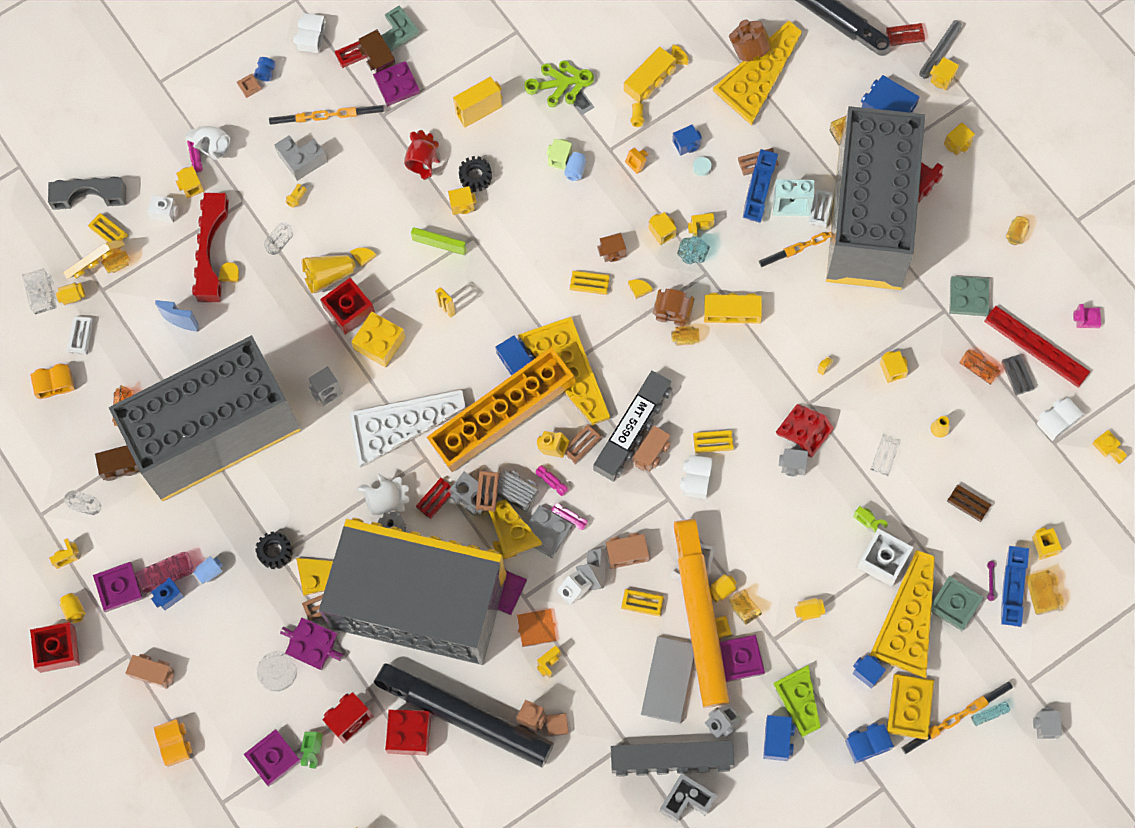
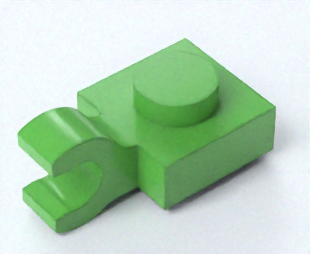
M304 732L300 751L304 752L301 766H308L310 761L309 768L316 769L318 760L315 754H319L323 733Z

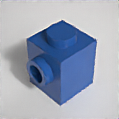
M693 124L673 132L672 142L680 156L698 150L702 139L700 131L698 129L695 130Z
M866 655L864 659L859 657L854 663L853 667L855 670L852 674L872 689L886 669L880 665L881 662L877 658Z

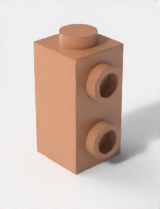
M653 426L633 456L635 466L642 471L647 470L649 472L653 467L656 468L661 461L660 455L662 452L666 453L671 446L670 435Z
M144 654L139 656L132 655L125 672L131 678L167 689L168 684L171 685L174 679V670L169 666L170 663L163 660H158V662L151 661V657Z
M526 699L516 717L518 725L534 733H537L538 729L542 730L547 720L544 708Z

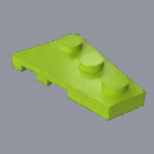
M809 665L773 683L776 692L790 717H792V721L802 738L821 728Z

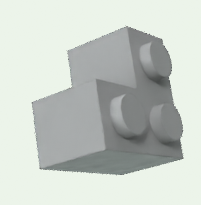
M290 135L274 144L278 156L297 181L328 162L325 152L315 139L301 148L296 145Z
M681 773L662 804L660 812L673 821L678 822L688 805L706 816L717 795Z

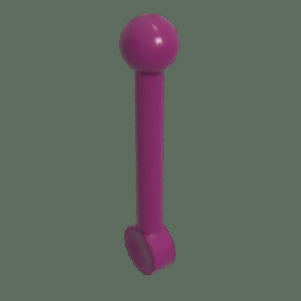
M993 561L987 563V568L989 569V594L987 599L989 601L995 600V595L993 594V569L995 563Z

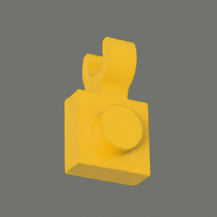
M1109 430L1092 443L1105 458L1111 455L1118 464L1122 463L1127 457V454L1119 449L1121 443Z

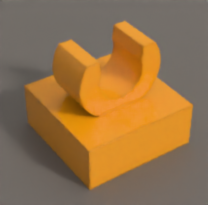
M634 147L629 150L625 163L638 174L643 170L647 161L645 157L649 154L644 149L638 151Z

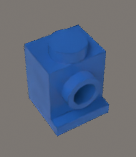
M170 577L151 591L153 594L151 600L157 608L161 606L164 610H167L184 598V595ZM165 592H167V595H166V596H164V597L161 596L162 594H164Z

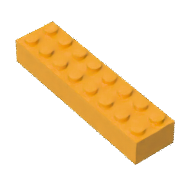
M551 347L427 436V439L449 470L454 472L576 383L574 375Z

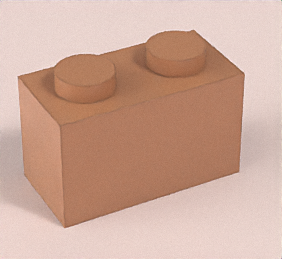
M633 533L628 535L627 538L622 539L620 537H613L606 542L610 569L649 562V553L644 534Z

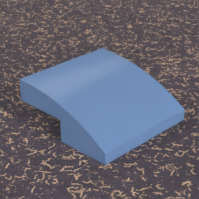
M155 300V305L162 317L177 327L198 332L199 324L192 311L179 310L175 302Z

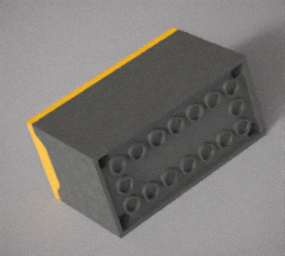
M848 106L838 152L826 282L894 290L902 289L914 254L925 114Z
M252 335L108 407L141 475L162 502L301 431Z
M359 518L345 519L319 607V612L330 629L483 665L507 576L503 557L499 554L500 552L488 549V551L480 550V547L475 545L462 546L460 545L461 543L454 540L445 542L436 536H429L428 538L421 536V533L415 531L406 533L402 532V529L392 526L389 529L377 522L368 524Z

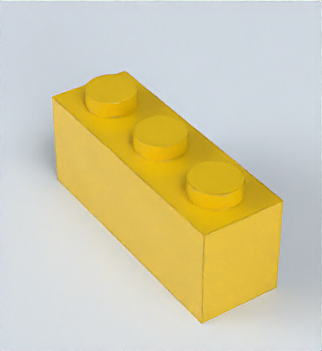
M659 46L624 81V92L638 103H641L644 99L647 100L651 96L652 91L656 87L659 88L668 75L670 76L676 70V58Z
M709 293L704 297V323H761L762 296H757L754 293L747 295Z

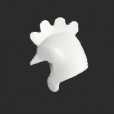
M197 127V129H190L189 133L186 134V139L194 142V148L199 149L214 160L222 158L230 146V136L216 127Z
M379 474L380 486L377 489H372L365 484L358 487V491L364 492L371 515H382L384 512L388 513L393 510L404 512L405 507L403 504L409 502V497L404 495L409 490V487L401 485L402 479L400 477L389 481Z

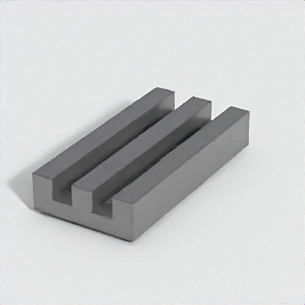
M1021 354L1016 355V357H1009V359H1002L1001 363L1015 396L1033 391L1035 387ZM1015 361H1017V363H1018V365H1019V368H1020V370H1021V372H1022V375H1023V377H1024V380H1025V382H1026V384H1027V388H1026V385H1025V383H1024V381H1023V378H1022V376H1021V374H1020V371H1019V369H1018L1017 364H1016ZM1009 363H1011L1017 380L1019 381V384L1021 386V390H1019L1012 371L1009 367Z

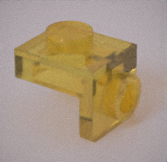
M746 589L735 593L729 599L733 611L745 625L762 615L759 607L750 599Z

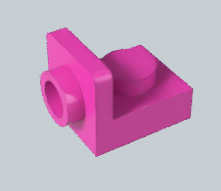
M1079 304L1073 312V320L1076 321L1077 328H1100V308H1084V304Z

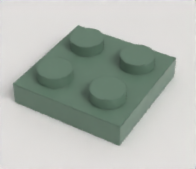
M951 276L949 314L988 316L989 279Z
M949 576L932 602V613L960 631H963L984 597Z

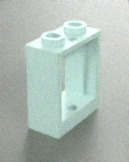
M776 179L773 195V215L810 216L814 200V180Z

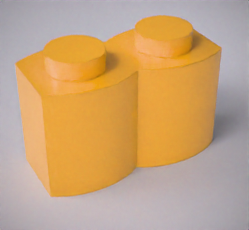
M60 363L54 365L51 369L40 368L30 374L34 395L37 399H45L56 394H64L75 390L71 369L68 365Z
M178 719L153 727L165 766L170 767L191 759L190 753H193L190 742L185 741L184 734H187L183 722L180 723Z

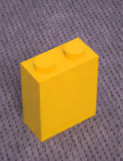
M491 76L453 97L455 113L465 128L502 108L501 100L503 97L500 93L502 88L498 81L494 82Z

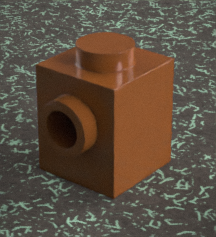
M621 233L600 238V245L597 246L599 256H603L605 262H615L622 257H626V246Z

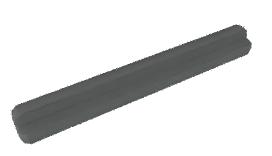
M957 20L952 22L920 70V77L924 79L929 77L933 66L937 65L961 29V22Z

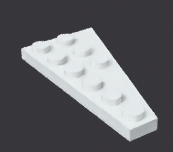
M462 390L349 412L359 467L367 465L465 410Z

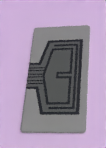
M574 86L565 91V94L571 92ZM581 90L576 96V102L573 105L583 115L595 107Z

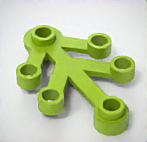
M566 60L559 63L560 72L553 69L550 64L545 63L541 66V73L544 76L550 75L556 80L538 83L536 79L530 78L525 81L524 87L526 93L530 95L536 94L538 90L558 87L547 98L548 106L554 108L558 105V99L568 86L576 84L572 91L565 95L566 103L574 104L576 96L581 89L593 84L594 75L587 69L579 71L569 65V62ZM569 72L573 77H567L562 73Z

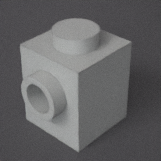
M785 449L783 455L779 456L778 466H782L781 473H786L787 476L792 477L805 475L808 451Z
M1042 708L1036 714V717H1033V727L1037 729V739H1058L1062 736L1060 711H1054V708Z

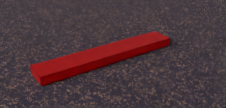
M995 306L984 320L989 326L1077 388L1080 387L1089 375V370L998 306Z

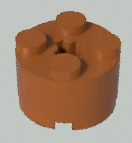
M745 19L729 34L733 48L738 58L742 61H753V57L756 56L760 58L771 48L770 38L761 21Z
M659 289L653 309L656 320L664 323L669 320L673 321L677 326L684 327L685 323L690 321L694 297L688 298L686 297L687 293L679 290L665 289V292H661V289Z

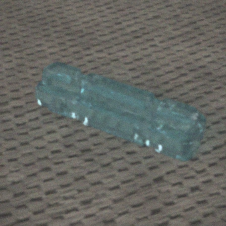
M1002 702L998 706L995 705L981 711V714L972 715L971 720L975 726L983 724V721L987 722L999 717L1001 714L1008 713L1010 707L1007 702Z

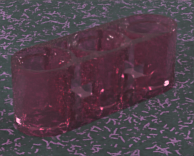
M181 552L137 571L135 576L141 592L147 593L167 581V578L170 577L173 581L179 580L192 574L195 568L189 553Z

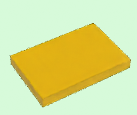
M899 674L893 675L887 732L889 734L928 739L934 680Z

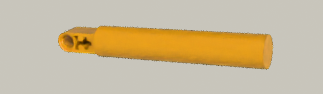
M695 519L674 521V533L679 556L677 560L703 708L727 705L730 703L697 523Z

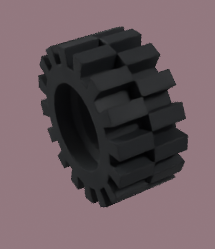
M472 156V160H469L468 157L466 162H461L458 173L463 187L469 186L473 192H476V189H479V192L482 191V187L484 189L488 188L487 184L490 185L492 180V171L486 159L481 160L480 156L475 159V156ZM473 169L482 171V176L478 179H471L468 174Z
M272 531L269 535L265 533V537H260V542L256 543L257 548H255V552L257 553V558L267 568L275 569L277 567L280 569L281 565L286 566V562L291 560L290 555H293L290 541L284 534L281 535L280 532L276 534ZM271 544H279L281 546V553L277 557L267 555V548Z

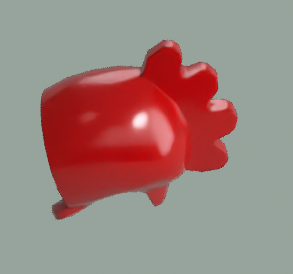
M419 130L417 133L412 131L410 133L412 142L406 151L404 164L408 170L419 174L421 179L426 180L432 176V163L440 162L436 156V149L439 147V143L433 140L431 133L425 134L423 130ZM423 164H425L429 169H424Z

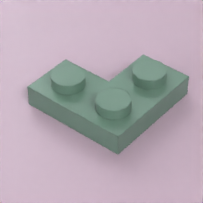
M400 5L385 14L386 20L393 28L381 36L391 52L420 34L417 27Z

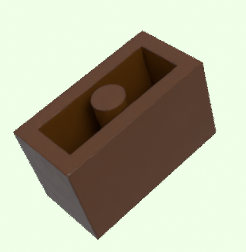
M378 29L358 39V50L362 56H366L368 60L366 63L371 71L374 70L377 73L395 65V58Z
M127 445L95 453L98 473L103 480L113 481L119 476H132L139 472Z

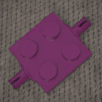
M301 617L294 631L284 626L282 630L288 633L280 631V634L290 638L285 654L319 670H322L325 662L330 657L341 661L342 658L336 656V654L341 657L344 656L343 653L334 650V643L338 636L337 633Z

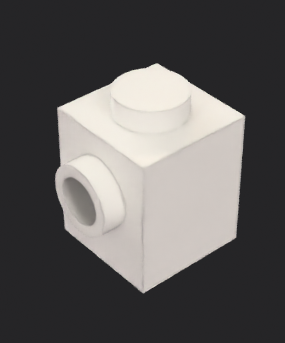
M152 195L148 214L152 220L173 223L174 217L178 215V206L173 198Z
M578 570L565 579L557 589V592L570 605L581 599L592 583Z

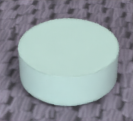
M706 157L695 159L693 162L694 173L698 176L708 175L711 171L710 160Z

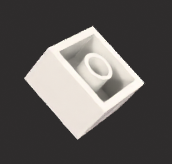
M877 529L857 568L892 587L913 547Z

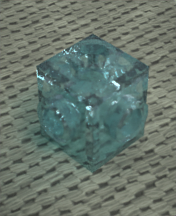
M696 236L683 238L677 255L687 264L704 263L710 246Z

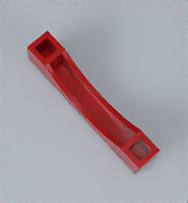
M204 193L203 199L200 200L202 216H199L198 224L201 228L200 233L197 234L199 250H196L195 253L197 267L194 268V278H196V283L192 286V294L198 302H221L222 284L212 270L210 249L216 231L228 218L229 199L226 193Z

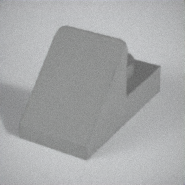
M599 548L588 551L587 564L576 566V570H580L592 583L588 589L590 591L603 589L605 586L606 549Z

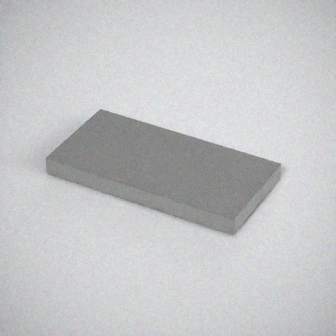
M657 637L641 711L642 716L681 723L694 658L692 644Z

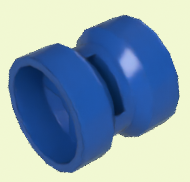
M259 57L257 62L258 68L255 69L254 76L261 81L269 82L271 81L272 70L275 69L276 62L268 57Z

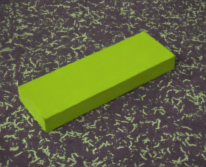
M415 227L411 230L412 241L464 256L466 254L467 248L464 241Z

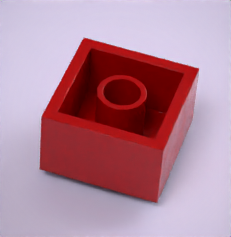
M351 277L320 299L325 311L345 335L365 321L371 311L375 313L373 304Z
M66 622L30 629L33 663L37 671L43 673L80 665L76 627L73 624Z
M353 692L345 694L339 700L340 704L335 708L332 707L324 714L325 717L322 719L343 744L374 717Z
M389 709L386 752L388 754L428 756L430 712Z

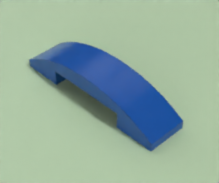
M760 149L746 196L743 218L761 223L765 208L764 204L778 154Z
M1009 546L1002 590L1001 625L1022 627L1024 608L1022 605L1029 548Z

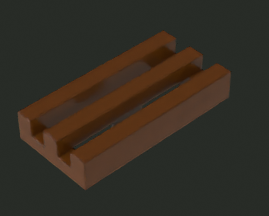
M958 484L947 500L948 503L979 522L982 521L991 506L990 503ZM953 498H958L968 506L981 512V515L964 506L963 504L959 503L958 501L954 500Z

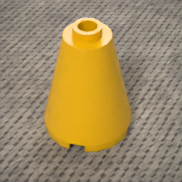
M348 255L305 257L301 260L302 271L306 273L307 277L305 278L306 284L313 294L352 274L353 269L356 268L354 259Z

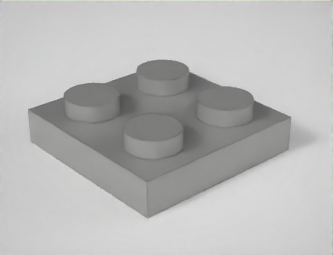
M540 505L527 523L531 531L542 542V545L534 548L550 558L554 557L573 527V524Z

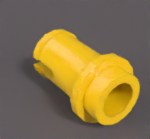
M642 103L632 104L630 122L634 127H641L645 122L643 118L644 106Z
M297 184L292 193L286 196L285 202L288 206L294 208L299 205V200L307 191L304 186L300 188L301 184Z

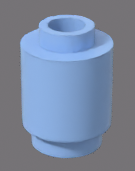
M573 152L569 156L564 171L567 179L577 181L582 178L586 165L585 155Z
M210 556L195 567L196 570L193 573L202 584L208 583L222 572L220 568L223 565L217 557L213 559Z

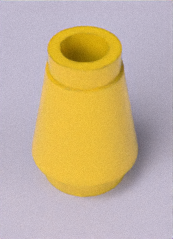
M940 416L932 422L930 429L934 436L942 438L948 435L950 431L948 417Z

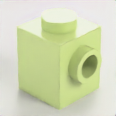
M554 139L553 144H549L547 149V155H549L548 166L565 170L568 158L572 153V143L565 139Z

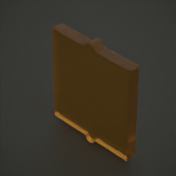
M551 609L517 615L518 633L521 636L522 647L557 641L554 629L556 624L553 623Z

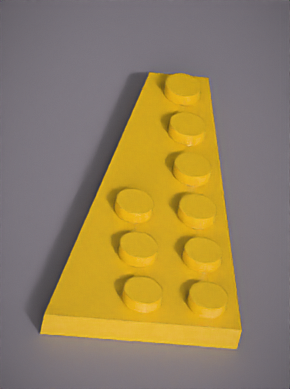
M787 21L769 37L771 48L764 56L760 58L759 56L753 57V61H742L713 87V92L752 126L801 37L802 31L791 21Z
M572 317L518 334V338L523 341L535 358L551 347L574 375L576 381L564 393L592 426L610 420V415Z
M916 550L871 650L870 657L874 656L881 662L927 679L935 557Z

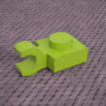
M859 506L853 515L868 529L870 527L874 533H876L879 525L885 528L888 527V523L885 520H875L874 514L868 508Z

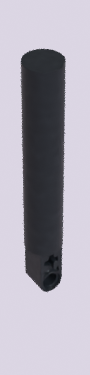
M795 0L851 40L859 41L877 55L884 56L889 53V38L868 24L867 19L841 1ZM881 42L887 44L884 48H879L877 45Z
M383 664L374 679L376 686L405 700L407 703L424 711H429L430 714L541 768L544 767L553 749V742L390 664Z

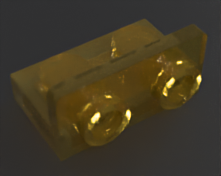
M1046 570L1026 576L1036 615L1056 610L1063 611L1062 605L1065 602L1063 595L1058 592L1059 580L1056 574Z

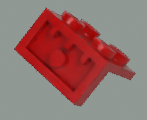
M796 404L776 430V434L799 444L803 451H808V457L812 458L834 428L826 415Z

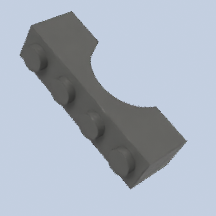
M116 176L107 179L92 178L90 180L74 179L73 181L56 180L55 182H48V203L52 210L71 209L78 198L89 194L101 197L107 207L126 205V185L122 178Z

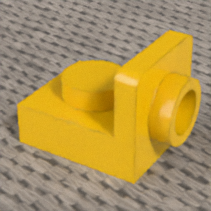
M714 213L691 216V222L688 223L689 234L692 233L693 239H697V229L708 230L714 227Z
M68 538L64 539L67 550H59L49 557L51 564L56 569L79 560L76 554L79 552L76 543L71 542Z
M556 645L537 659V664L539 665L536 667L543 677L547 675L549 679L553 675L547 666H553L560 660L561 651Z

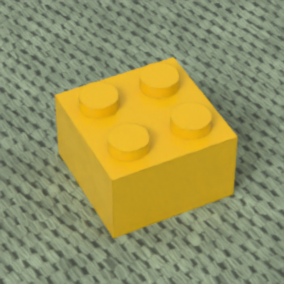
M371 311L351 343L355 351L386 368L406 336L403 328Z

